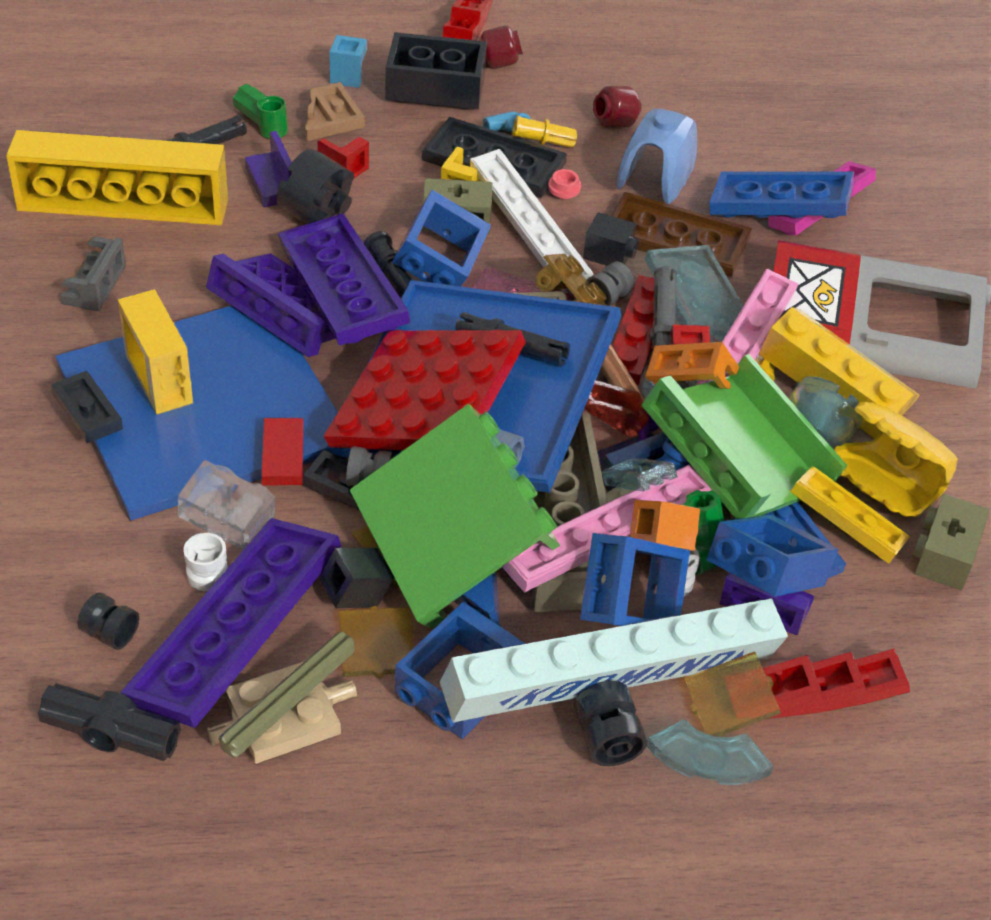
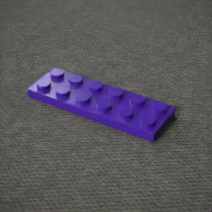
M344 213L278 233L281 247L323 319L327 322V326L339 346L346 343L359 342L365 337L380 332L394 331L399 326L411 323L408 309Z
M271 518L120 693L130 698L138 709L180 721L181 724L196 728L322 573L335 548H342L338 535Z

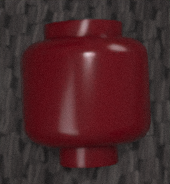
M504 25L483 31L481 39L487 42L486 60L491 69H498L518 62V55L523 54L517 30L512 31L510 26Z
M606 86L600 90L593 102L594 115L605 127H630L636 122L642 108L638 94L629 86Z

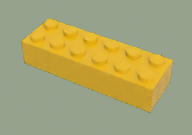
M16 130L6 155L17 211L210 225L223 224L228 203L224 145Z

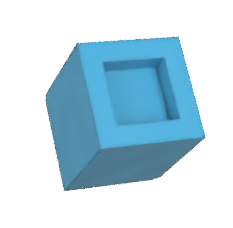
M336 35L329 51L330 84L341 82L343 86L360 87L362 83V61L367 51V39Z

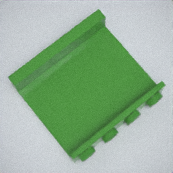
M750 354L744 355L738 363L737 375L726 377L731 384L730 389H720L715 381L682 389L670 375L659 379L642 404V407L707 485L720 496L722 503L736 519L762 516L801 501L790 491L812 466L833 481L847 467V464Z
M470 404L464 406L350 489L416 620L432 630L447 617L443 610L445 606L539 540L552 550L560 546L552 532L557 528L554 520L544 507L538 508L533 500L538 495L537 491L524 474L519 476L514 467L519 463L517 457L505 442L501 444L496 437V434L500 432L497 423L488 412L485 411L483 414H480Z

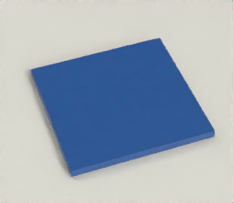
M410 280L401 300L408 309L411 323L399 326L396 330H455L457 319L465 321L460 318V314L467 312L488 320L494 318L501 319L505 325L562 342H569L568 359L561 357L566 362L562 367L519 354L488 411L499 429L522 436L524 439L525 447L521 455V461L515 468L519 476L524 474L536 491L550 493L620 322V307ZM384 332L383 335L381 336V338H380V340H379V342H378V344H377V346H376V348H375V350H374V352H373L371 358L373 357V355H374V353L376 352L377 348L379 347V345L381 344L382 340H383L384 337L386 336L387 332ZM326 444L328 452L339 457L349 458L351 448H333ZM366 449L368 452L373 453V455H375V454H376L377 452H379L380 450L391 451V452H393V454H394L393 458H394L395 456H397L398 454H400L402 451H404V450Z
M233 306L173 322L188 351L193 404L157 415L126 357L123 337L56 355L55 357L63 379L88 371L122 418V430L95 440L93 443L130 521L261 479L264 418H304L303 465L314 462L323 450L327 451V442L324 434L338 412L303 354Z

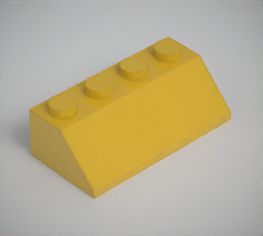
M791 307L770 328L759 352L760 356L874 439L882 431L877 428L876 424L867 422L854 410L858 403L873 402L903 416L920 396L822 324L797 308Z

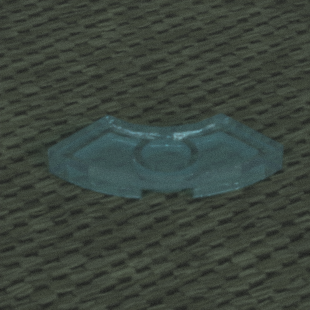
M683 719L648 737L647 747L658 759L673 770L690 778L693 774L702 778L717 780L718 784L722 785L744 784L771 775L774 767L747 733L731 738L714 737L697 730L688 721Z

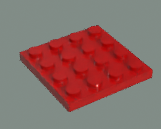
M521 330L388 331L325 432L324 438L328 446L333 448H352V446L366 449L405 450L467 404H470L480 414H483L485 411L488 412L526 343Z

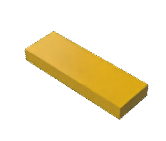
M813 466L796 482L790 491L888 564L910 538L904 531Z

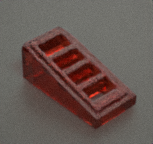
M595 381L585 405V411L629 437H635L649 422L646 410L642 407L643 402L639 392Z

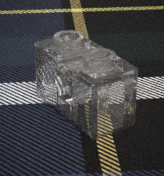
M204 460L178 494V517L209 533L216 534L224 541L244 550L271 518H274L276 496L260 484H251L241 479L229 468L222 465L216 466Z

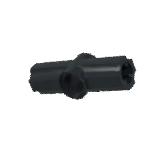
M56 683L54 686L49 685L41 697V704L38 710L40 722L80 734L87 744L108 753L115 752L118 747L165 761L166 758H171L181 732L180 721L138 709L130 698L114 691H105L100 697Z

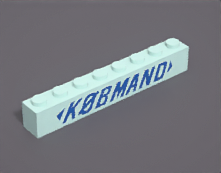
M766 599L452 657L440 680V684L452 722H458L573 699L587 687L604 681H620L626 684L627 687H633L769 660L788 635L773 600Z

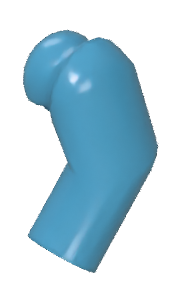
M510 111L483 118V127L494 131L503 130L512 133L514 120L517 115L527 119L531 118L526 113Z

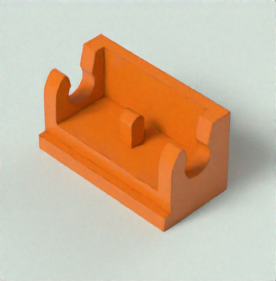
M723 342L658 345L654 348L645 377L648 381H652L654 385H656L660 378L670 375L675 381L714 380L720 389H730L731 384L726 379L725 372L729 375H737L739 365Z

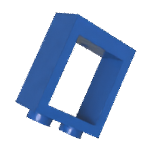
M431 190L417 211L392 263L424 282L461 287L469 276L491 225L436 191ZM422 227H427L467 251L461 265L416 240Z
M770 514L719 522L706 560L777 597L825 586L839 549ZM794 537L797 539L796 546L792 544V538Z
M593 533L580 620L626 626L680 616L690 550L627 536ZM635 552L652 555L643 618L627 616ZM603 575L606 576V580L604 583H602Z
M462 602L395 665V692H397L400 699L409 706L418 707L429 715L440 729L444 731L450 730L461 739L485 716L452 722L443 692L425 680L424 677L458 644L473 654L525 644L465 602Z

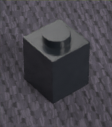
M598 212L586 232L583 259L605 266L615 261L625 265L628 258L633 259L638 249L639 239L635 238L637 224Z
M335 548L319 577L335 608L378 607L395 578L378 548Z

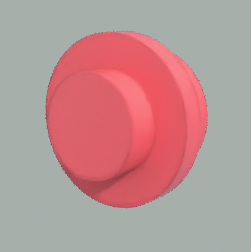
M562 169L554 172L549 180L548 189L557 198L566 200L577 196L581 192V182L579 176L574 171Z

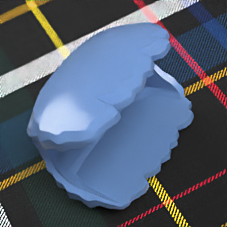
M652 109L643 118L626 147L618 171L616 186L618 190L624 187L626 179H629L638 161L641 159L645 146H655L664 153L662 193L665 203L670 204L678 197L680 190L686 185L691 172L694 170L698 149L697 125L695 120L678 112Z

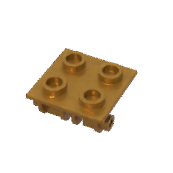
M551 254L543 257L548 265L536 275L535 283L538 289L548 292L568 287L579 302L607 306L604 302L606 299L605 294L595 283H588L581 274L584 272L582 265L574 256Z

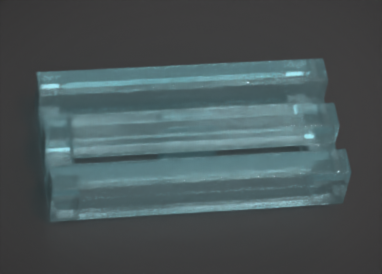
M631 458L604 469L602 472L605 485L642 492L650 489L649 485L658 486L663 484V479L672 480L678 477L673 463L642 458Z

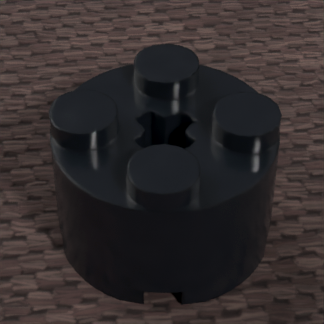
M313 149L305 150L293 160L288 167V170L292 172L287 182L281 180L278 187L277 204L305 224L333 217L337 213L343 214L349 209L352 203V197L349 196V192L354 179L352 171Z

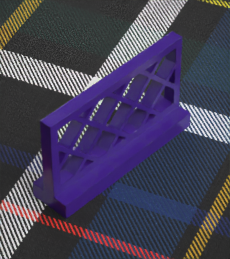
M224 253L213 256L206 284L208 290L307 357L318 355L321 343L335 339L327 326V322L323 319L294 268L271 253L234 261Z

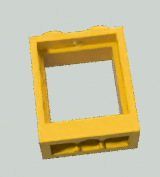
M156 290L118 299L126 357L156 415L193 404L187 347Z

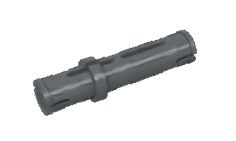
M661 266L654 270L653 328L649 332L653 351L655 346L671 345L670 332L672 325L675 324L677 270L675 268L671 269L670 266Z

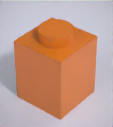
M634 500L629 537L695 551L700 509L664 501Z

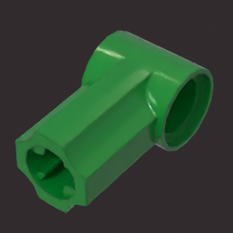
M248 83L238 87L237 93L233 96V106L259 125V132L262 137L270 139V132L277 131L280 138L284 137L288 133L285 100L279 96H266Z
M696 490L686 495V502L683 504L684 506L700 509L698 534L695 544L700 557L695 573L697 575L717 567V565L706 560L719 522L724 521L721 498L713 490Z

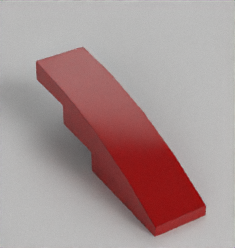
M457 0L452 5L451 18L444 24L442 37L477 41L493 0Z
M895 648L856 660L852 651L811 663L809 656L805 655L724 679L737 720L781 718L821 713L867 704L910 692L908 679Z

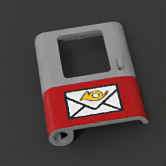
M778 240L772 271L798 283L797 289L782 316L791 307L802 310L888 373L976 389L982 364L985 306H988L991 299V285L987 284V277ZM872 287L970 304L967 345L959 346L870 329L867 322Z

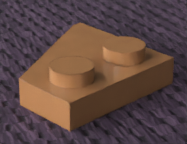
M341 82L311 88L310 104L308 105L307 112L308 120L305 125V138L307 141L365 128V116Z

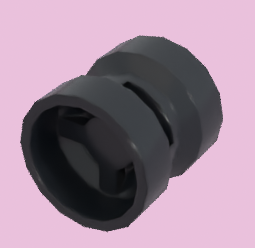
M100 592L92 595L86 601L78 616L77 625L78 629L91 637L100 636L105 645L115 650H120L135 635L140 617L137 611L126 605L117 606L113 598Z

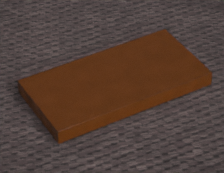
M624 192L611 215L612 217L637 224L635 238L639 239L637 250L731 278L752 231V228L628 192Z

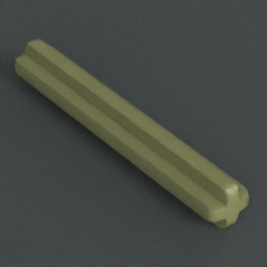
M337 632L219 736L220 748L223 752H226L232 758L238 757L355 652V641L353 638L347 636L344 632Z

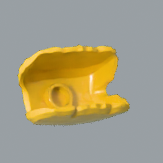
M873 402L858 403L854 410L867 422L876 424L877 428L882 432L871 442L844 443L842 446L835 447L834 451L847 464V467L840 476L849 478V481L858 487L862 493L885 504L887 509L893 513H899L903 517L921 516L941 498L949 486L956 471L957 456L922 427L889 408Z

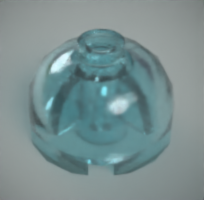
M804 377L793 389L789 400L832 448L842 446L854 436L864 420L854 410L859 401L851 394L846 400L837 393L840 386L819 377Z

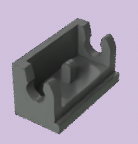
M91 237L87 245L99 247L102 249V252L88 251L86 260L76 277H69L63 281L62 286L68 288V290L61 295L62 304L100 312L126 267L123 240L121 238L112 240L102 237Z

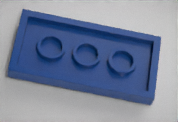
M721 172L709 202L710 215H721L728 218L737 215H754L759 218L771 215H787L791 218H801L805 215H818L824 218L846 216L854 185V172Z

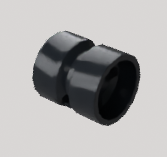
M604 681L591 685L579 693L575 699L574 708L580 726L585 731L584 738L594 763L600 766H616L632 761L642 754L647 747L648 741L641 721L635 715L636 707L626 684L620 681Z

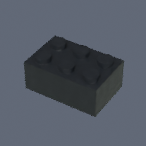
M394 32L385 68V100H394L400 103H423L430 106H452L460 109H479L486 71L487 42Z

